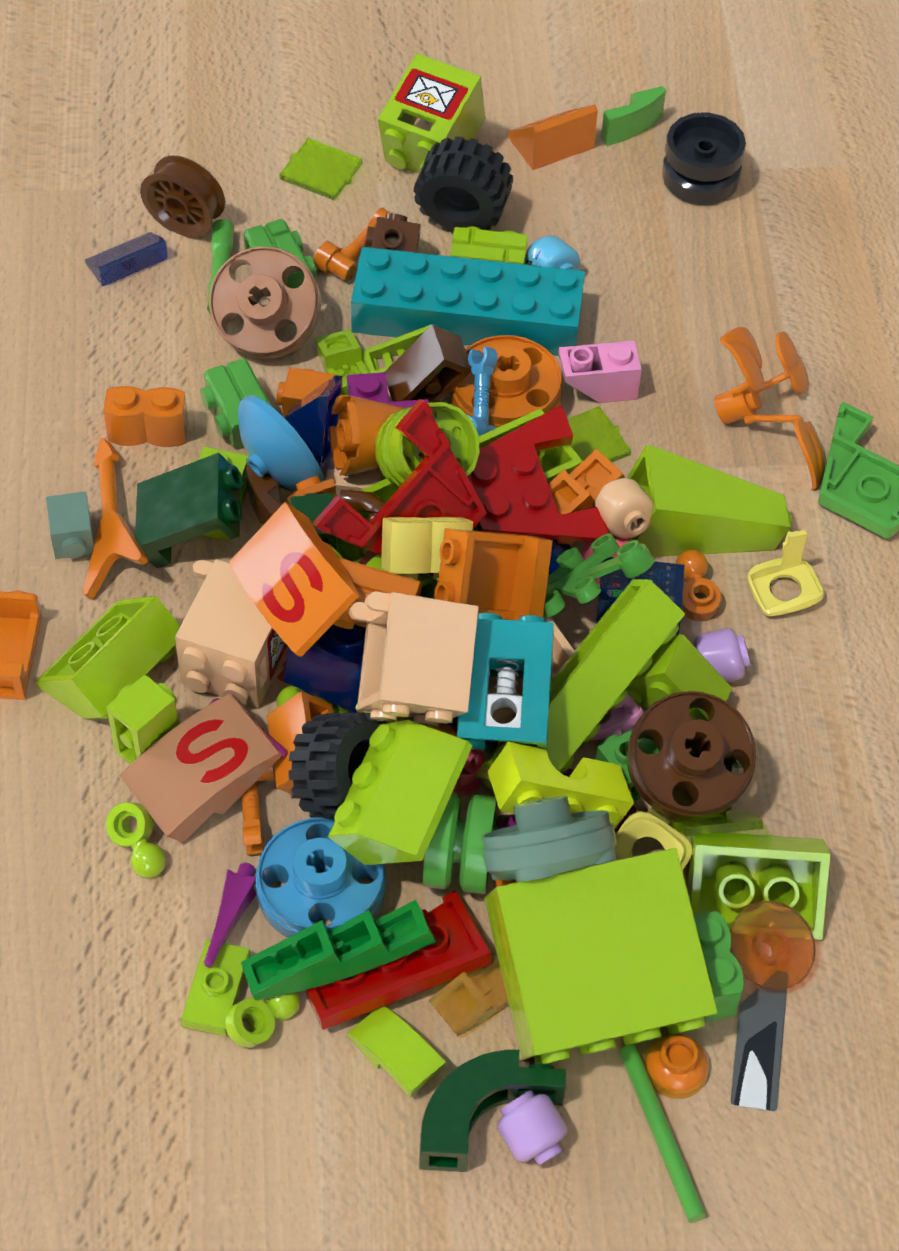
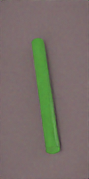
M635 1044L627 1045L619 1050V1054L689 1223L697 1222L703 1219L706 1213L637 1046Z

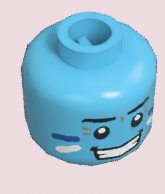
M549 235L537 239L529 246L525 265L579 270L580 258L579 254L561 238Z

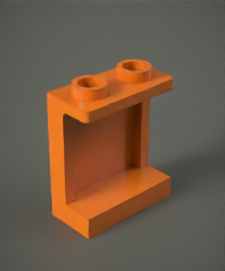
M445 528L443 542L439 551L441 562L434 599L479 606L478 614L493 613L500 615L502 619L519 620L521 616L525 615L543 617L553 540L528 535Z
M20 590L11 592L0 591V698L25 700L42 620L38 596L33 593Z

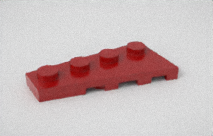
M455 889L443 896V903L430 912L423 909L436 942L393 962L350 978L305 990L322 1030L492 964L490 951Z

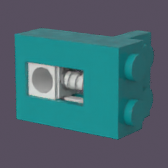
M478 614L468 712L458 716L457 737L473 745L471 749L485 750L486 740L520 742V744L546 749L547 751L550 689L553 670L554 622H545V618L535 615L521 616L519 620H502V617L497 614ZM490 677H496L495 679L498 680L497 686H495L497 688L496 694H489ZM516 678H523L522 696L516 695L515 687L518 685L515 681ZM508 707L515 711L516 717L509 723L501 724L492 718V714L498 708Z

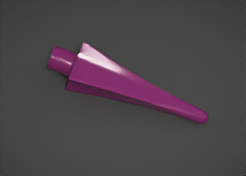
M241 863L237 873L227 869L216 925L204 959V965L208 968L214 965L230 933L257 895L253 887L256 881V868L252 864Z

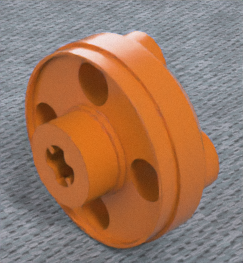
M500 335L479 340L465 349L467 356L470 349L481 351L483 356L484 346L493 348L497 352V363L493 374L490 376L489 425L498 428L540 408L544 413H547L561 405L563 389L561 370L554 356L542 345L523 337ZM472 372L451 391L452 405L460 408L466 415L473 416L475 400L474 375Z

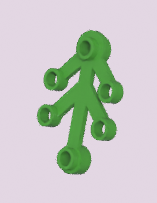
M611 533L602 535L591 544V549L594 553L586 560H584L577 548L565 551L556 560L560 567L548 576L543 616L545 618L552 617L565 607L566 603L560 593L576 598L581 604L587 603L601 592V588L595 579L619 569L622 570L627 578L639 576L654 564V557L647 546L640 544L638 540L627 542L619 548ZM615 553H616L617 556H618V557H615V558H613V559H610V560H608V561H605V562L601 563L603 560L609 558L610 556H612V555L615 554Z

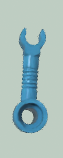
M484 346L483 356L481 351L470 349L468 354V362L474 375L475 400L473 416H467L472 419L479 436L497 428L496 426L489 425L488 403L490 398V376L493 374L498 356L495 349Z

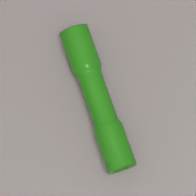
M226 219L216 220L212 224V267L207 303L209 313V298L213 280L222 265L231 258L233 252L234 225Z

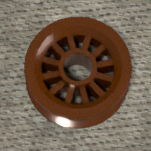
M171 155L160 159L154 168V174L147 176L140 187L142 201L151 216L169 231L188 238H198L207 234L212 226V220L223 213L226 205L224 192L214 176L200 164L182 156Z

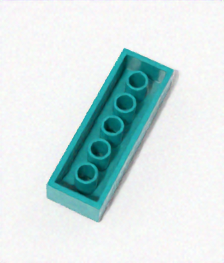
M362 247L351 298L352 333L396 338L432 324L459 335L463 345L470 346L488 337L510 335L532 340L542 345L552 355L559 356V347L577 345L585 271Z

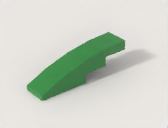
M415 899L378 919H375L370 910L331 930H328L321 920L243 960L241 965L252 996L255 1000L300 992L350 978L393 962L436 942L422 908Z

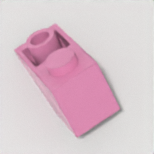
M635 340L559 347L558 353L564 380L569 385L599 403L638 399L642 368Z

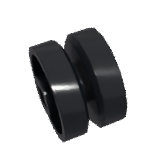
M709 112L692 113L679 118L670 126L666 138V155L662 168L664 185L676 197L694 204H715L728 199L737 190L741 177V164L746 148L744 132L730 119Z

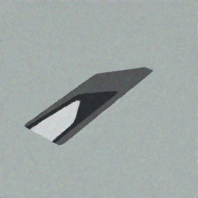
M776 972L739 1006L730 1101L732 1105L767 1111L777 1110L788 975L786 973Z

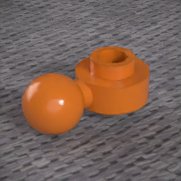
M686 550L676 560L678 575L687 581L680 592L679 607L687 618L694 621H706L717 613L721 601V592L714 582L703 578L708 570V562L704 554L697 550ZM697 592L704 593L707 598L698 599L694 594Z

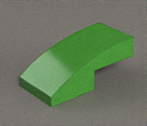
M664 86L631 93L630 105L604 111L601 138L606 146L620 143L644 132L663 117L666 95Z

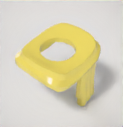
M806 530L788 531L785 542L782 544V558L758 564L751 568L747 574V584L761 612L766 616H777L803 610L817 604L824 597V589L811 565L802 558L808 536ZM777 578H791L800 586L801 594L789 601H782L772 595L769 586Z
M651 807L647 812L638 811L630 815L616 833L617 845L615 851L617 859L613 861L633 857L632 848L634 843L642 837H652L663 845L664 850L677 848L683 871L692 856V845L688 839L669 826L672 823L670 819Z

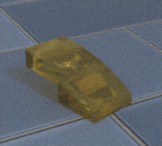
M497 953L491 957L492 964L475 970L469 976L465 972L461 973L429 999L431 1005L457 1037L482 1024L509 1006Z

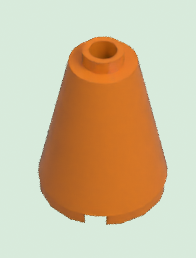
M340 395L336 398L332 414H339L337 426H330V446L335 469H342L339 475L351 476L379 469L375 453V441L379 429L391 414L404 409L403 407L351 395Z

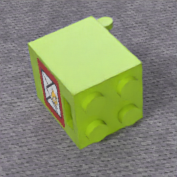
M416 53L378 117L385 161L395 168H405L420 173L428 151L431 150L435 143L440 144L442 139L446 138L454 141L455 137H463L469 141L471 138L474 139L486 119L481 76ZM417 118L434 124L430 131L413 125Z

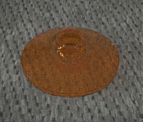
M761 901L746 907L734 919L730 928V952L738 960L743 976L748 981L764 989L784 990L797 985L809 974L815 960V940L805 919L793 908L780 902ZM761 943H766L770 946L772 950L771 956H767L762 951Z

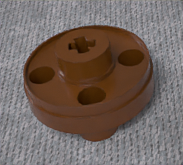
M698 691L674 693L652 704L636 722L626 746L627 769L631 781L640 796L651 807L664 814L668 819L675 822L709 819L731 808L749 786L756 763L755 741L746 720L725 700L712 694ZM700 708L704 710L709 717V721L692 719L689 709ZM638 740H652L658 747V753H644L638 746ZM691 750L696 753L694 756L689 754ZM733 758L738 760L742 764L743 773L733 774L729 772L724 765V759ZM672 791H687L693 799V805H679L674 800Z

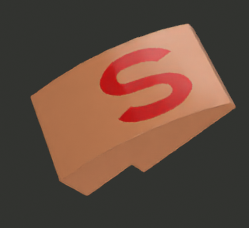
M228 694L193 714L169 731L141 754L119 776L165 835L169 838L185 842L214 812L223 815L282 754L236 697Z

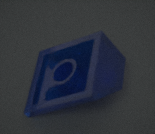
M334 375L296 403L285 416V419L296 430L314 455L321 471L332 456L330 426H337L339 414H332V408L336 398L341 395L343 376Z

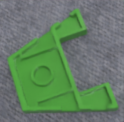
M842 402L837 415L818 504L889 539L899 532V465L858 445L870 429L873 416Z

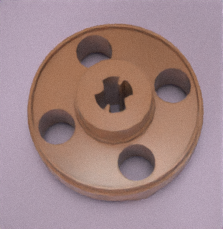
M262 246L243 250L232 256L222 265L211 286L209 306L216 330L231 347L253 358L274 359L296 352L306 344V341L314 332L320 317L321 296L313 274L298 257L279 248ZM242 265L251 266V275L245 278L242 282L235 281L234 273L238 267ZM297 271L304 273L305 279L301 286L297 288L287 287L286 281L291 273ZM263 296L269 301L264 307L259 302ZM242 318L244 320L242 331L236 335H229L227 333V325L230 320ZM287 324L296 325L297 334L294 339L289 342L280 341L279 333L282 327Z

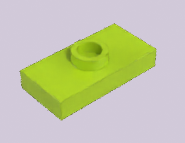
M206 939L181 1017V1026L226 1037V1015L229 1009L237 1002L245 975L241 962L250 957V948L225 943L214 965L208 968L204 965V959L211 940Z

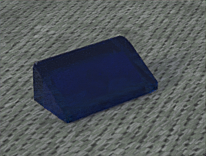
M148 232L85 259V263L103 287L168 259L167 245L162 237Z

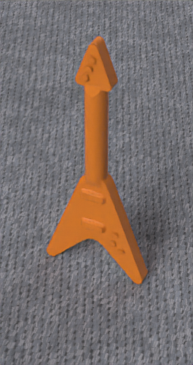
M101 438L94 461V466L99 469L102 518L99 522L83 588V595L91 600L95 598L111 566L117 559L124 558L141 565H145L148 562L147 556L125 520L118 514L115 462L119 459V456L112 444L104 438Z

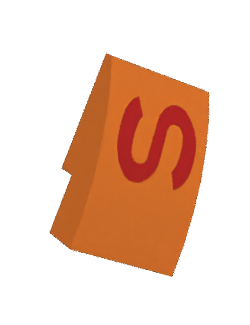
M287 502L282 504L229 561L237 579L255 606L281 639L299 657H302L360 596L334 549L320 539L309 517Z

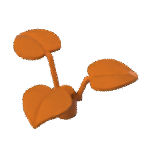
M745 327L731 329L721 337L719 342L732 353L746 381L730 389V391L715 396V408L720 420L725 425L743 418L746 425L753 422L794 423L795 433L811 475V490L818 488L824 476L826 456L810 421L804 422L800 415L755 414L756 409L761 408V399L758 393L788 378L797 394L807 391L809 385L807 371L797 354L793 341L785 331L776 335L775 345L777 354L785 370L782 374L764 382L761 371L762 358L753 335Z

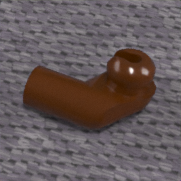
M344 489L340 491V497L358 512L369 513L368 522L386 504V501L372 492Z

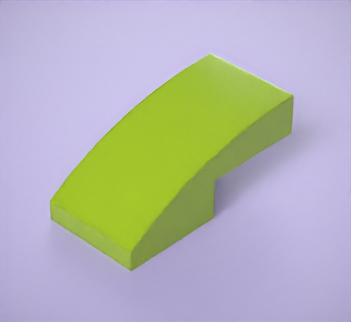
M351 329L314 338L325 373L335 374L336 397L347 395V375L370 373L362 360L361 347Z
M385 1006L375 1009L347 1032L348 1038L376 1069L382 1066L409 1097L445 1067V1060L415 1030Z

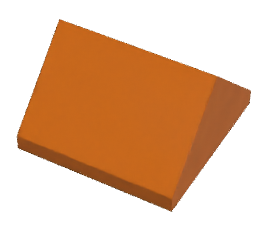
M594 104L567 110L507 131L508 138L532 170L594 148L598 115L597 106Z

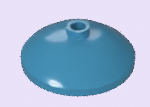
M248 395L239 402L237 415L240 437L249 454L246 460L250 468L259 477L268 474L279 483L280 487L293 492L298 491L295 484L306 479L319 476L321 482L325 481L314 455L296 430L279 412L264 400L253 395Z

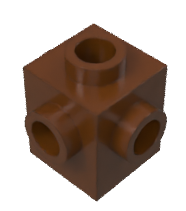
M386 213L385 218H376L375 227L368 226L365 247L417 253L421 224L407 222V217L404 215ZM389 239L398 240L395 244L387 243Z

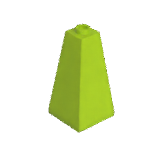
M646 445L627 476L628 479L636 481L653 501L650 526L643 533L630 538L631 540H638L640 544H645L653 557L678 556L686 550H697L702 554L774 551L788 531L791 530L792 516L787 510L785 495L655 446Z

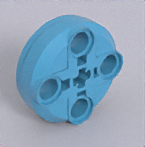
M317 817L295 822L279 831L268 842L261 854L256 871L258 903L269 924L287 938L314 925L313 922L320 919L331 921L332 923L326 926L328 930H331L368 910L376 918L382 907L385 897L384 864L364 865L331 840L328 835L335 821ZM361 878H371L374 880L369 884L357 882ZM276 881L285 883V885L278 888L267 886L271 882Z

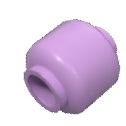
M723 628L700 634L694 639V647L727 683L742 679L745 675V668L751 666L743 634L737 636L731 628Z
M530 1090L500 1109L503 1117L499 1120L497 1129L517 1161L526 1162L534 1158L539 1166L563 1151L558 1142L566 1136L568 1128L547 1095L539 1094L534 1096Z

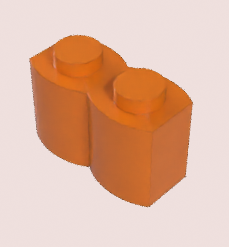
M117 386L106 390L103 412L109 442L123 446H134L148 442L160 447H175L186 443L188 416L184 391L170 387H158L145 391L133 386Z

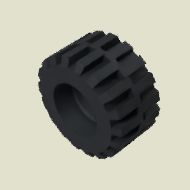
M455 137L454 141L450 138L442 139L440 144L435 143L431 147L414 185L413 192L416 193L414 196L415 203L420 205L419 210L423 215L430 217V222L434 225L439 224L443 230L448 232L449 230L454 231V227H477L481 230H491V227L496 226L499 222L512 189L513 175L510 174L511 167L509 163L503 162L504 157L499 152L495 153L492 151L493 147L488 144L482 145L476 139L471 138L470 141L465 140L463 137Z
M326 713L314 716L313 721H307L301 727L302 734H296L293 741L295 749L290 751L289 761L292 762V770H288L289 780H293L294 783L291 789L294 798H300L299 807L303 812H309V817L311 818L319 817L335 821V813L345 801L353 783V774L362 764L370 747L369 741L373 732L380 724L387 722L370 719L371 713Z

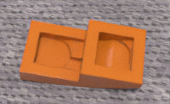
M595 449L570 474L562 470L548 485L558 513L562 515L594 507L595 500L601 489L607 483L625 478V476L598 449Z

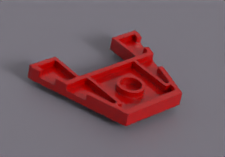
M419 399L395 428L425 455L422 462L370 522L341 497L336 495L312 524L320 531L382 555L383 518L460 517L473 521L474 529L487 512L463 467L459 465L450 449V443L444 432L437 425L429 404Z
M558 406L480 449L475 469L468 476L487 512L477 524L478 531L557 539L559 544L572 545L574 541L594 542L597 538L609 533L598 507L560 515L536 451L572 443L574 435L563 406Z

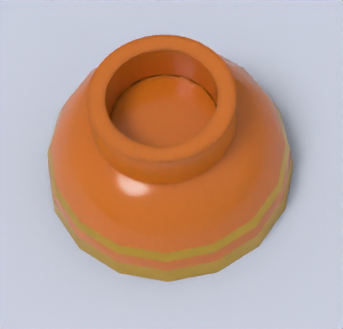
M681 1034L666 1035L657 1039L648 1048L643 1060L654 1090L660 1095L671 1099H685L697 1094L706 1084L709 1075L708 1057L702 1046L692 1038Z

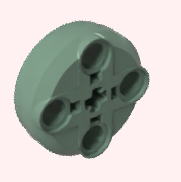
M566 795L515 805L513 808L517 825L482 835L484 846L482 853L486 871L491 873L492 880H516L517 882L536 880L617 859L615 851L617 840L614 825L610 822L609 812L607 810H597L571 814L568 796Z

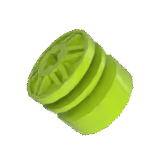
M446 402L427 403L433 412L432 415L437 425L448 439L449 447L457 462L463 467L468 477L475 469L480 453L479 435L472 419L460 408ZM407 407L391 414L381 425L375 441L376 461L382 474L398 488L425 458L424 454L423 456H418L420 450L395 428L412 407Z

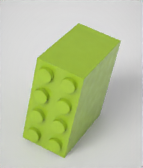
M677 848L558 873L541 879L499 886L484 897L522 1060L534 1057L535 1064L553 1063L571 1058L569 1049L579 1047L581 1056L615 1048L614 1039L623 1037L625 1045L661 1037L659 1028L666 1026L669 1035L705 1027L704 1017L718 1013Z

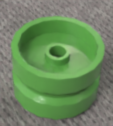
M452 792L425 853L423 887L446 890L452 881L454 863H461L459 884L463 892L486 894L489 872L486 871L482 848H484L482 835L498 830V826H495L496 797L474 795L469 801L466 821H460L461 799L457 792Z

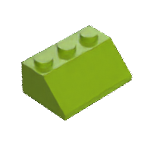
M157 596L117 600L34 683L42 691L84 719L109 718L107 705L116 699L124 686L131 683L134 684L144 674L150 678L151 674L149 671L157 663L166 661L177 651L175 636L180 625Z
M410 720L380 724L370 738V747L362 764L353 774V783L344 803L340 805L335 813V822L328 837L364 865L422 861L473 745L467 740Z
M691 831L690 844L692 845V856L689 860L688 896L693 915L718 911L727 922L731 934L823 940L830 852L824 839Z

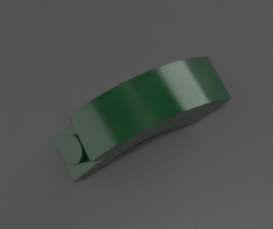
M520 1049L500 1050L482 1054L461 1064L440 1083L425 1109L420 1135L419 1170L466 1172L468 1139L476 1121L488 1110L499 1105L509 1104L530 1090L534 1096L539 1094L547 1095L554 1105L563 1106L566 1089V1069H555L554 1066L543 1063L519 1067Z

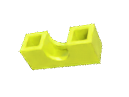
M508 741L487 771L499 810L514 813L513 806L521 803L566 795L568 796L571 814L607 810L610 822L613 823L615 830L634 804L620 765L583 757L572 774L567 777L552 765L546 749Z

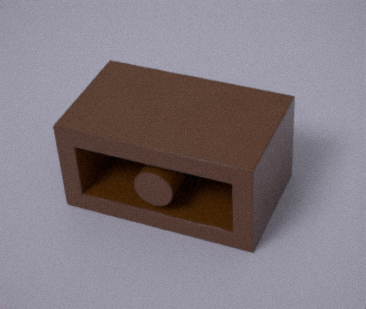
M431 325L385 371L392 401L428 399L429 403L440 402L471 372V366L468 362V356L461 337Z

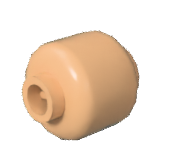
M622 478L607 483L601 489L595 500V507H598L609 532L617 538L627 539L638 536L650 526L653 501L636 481Z

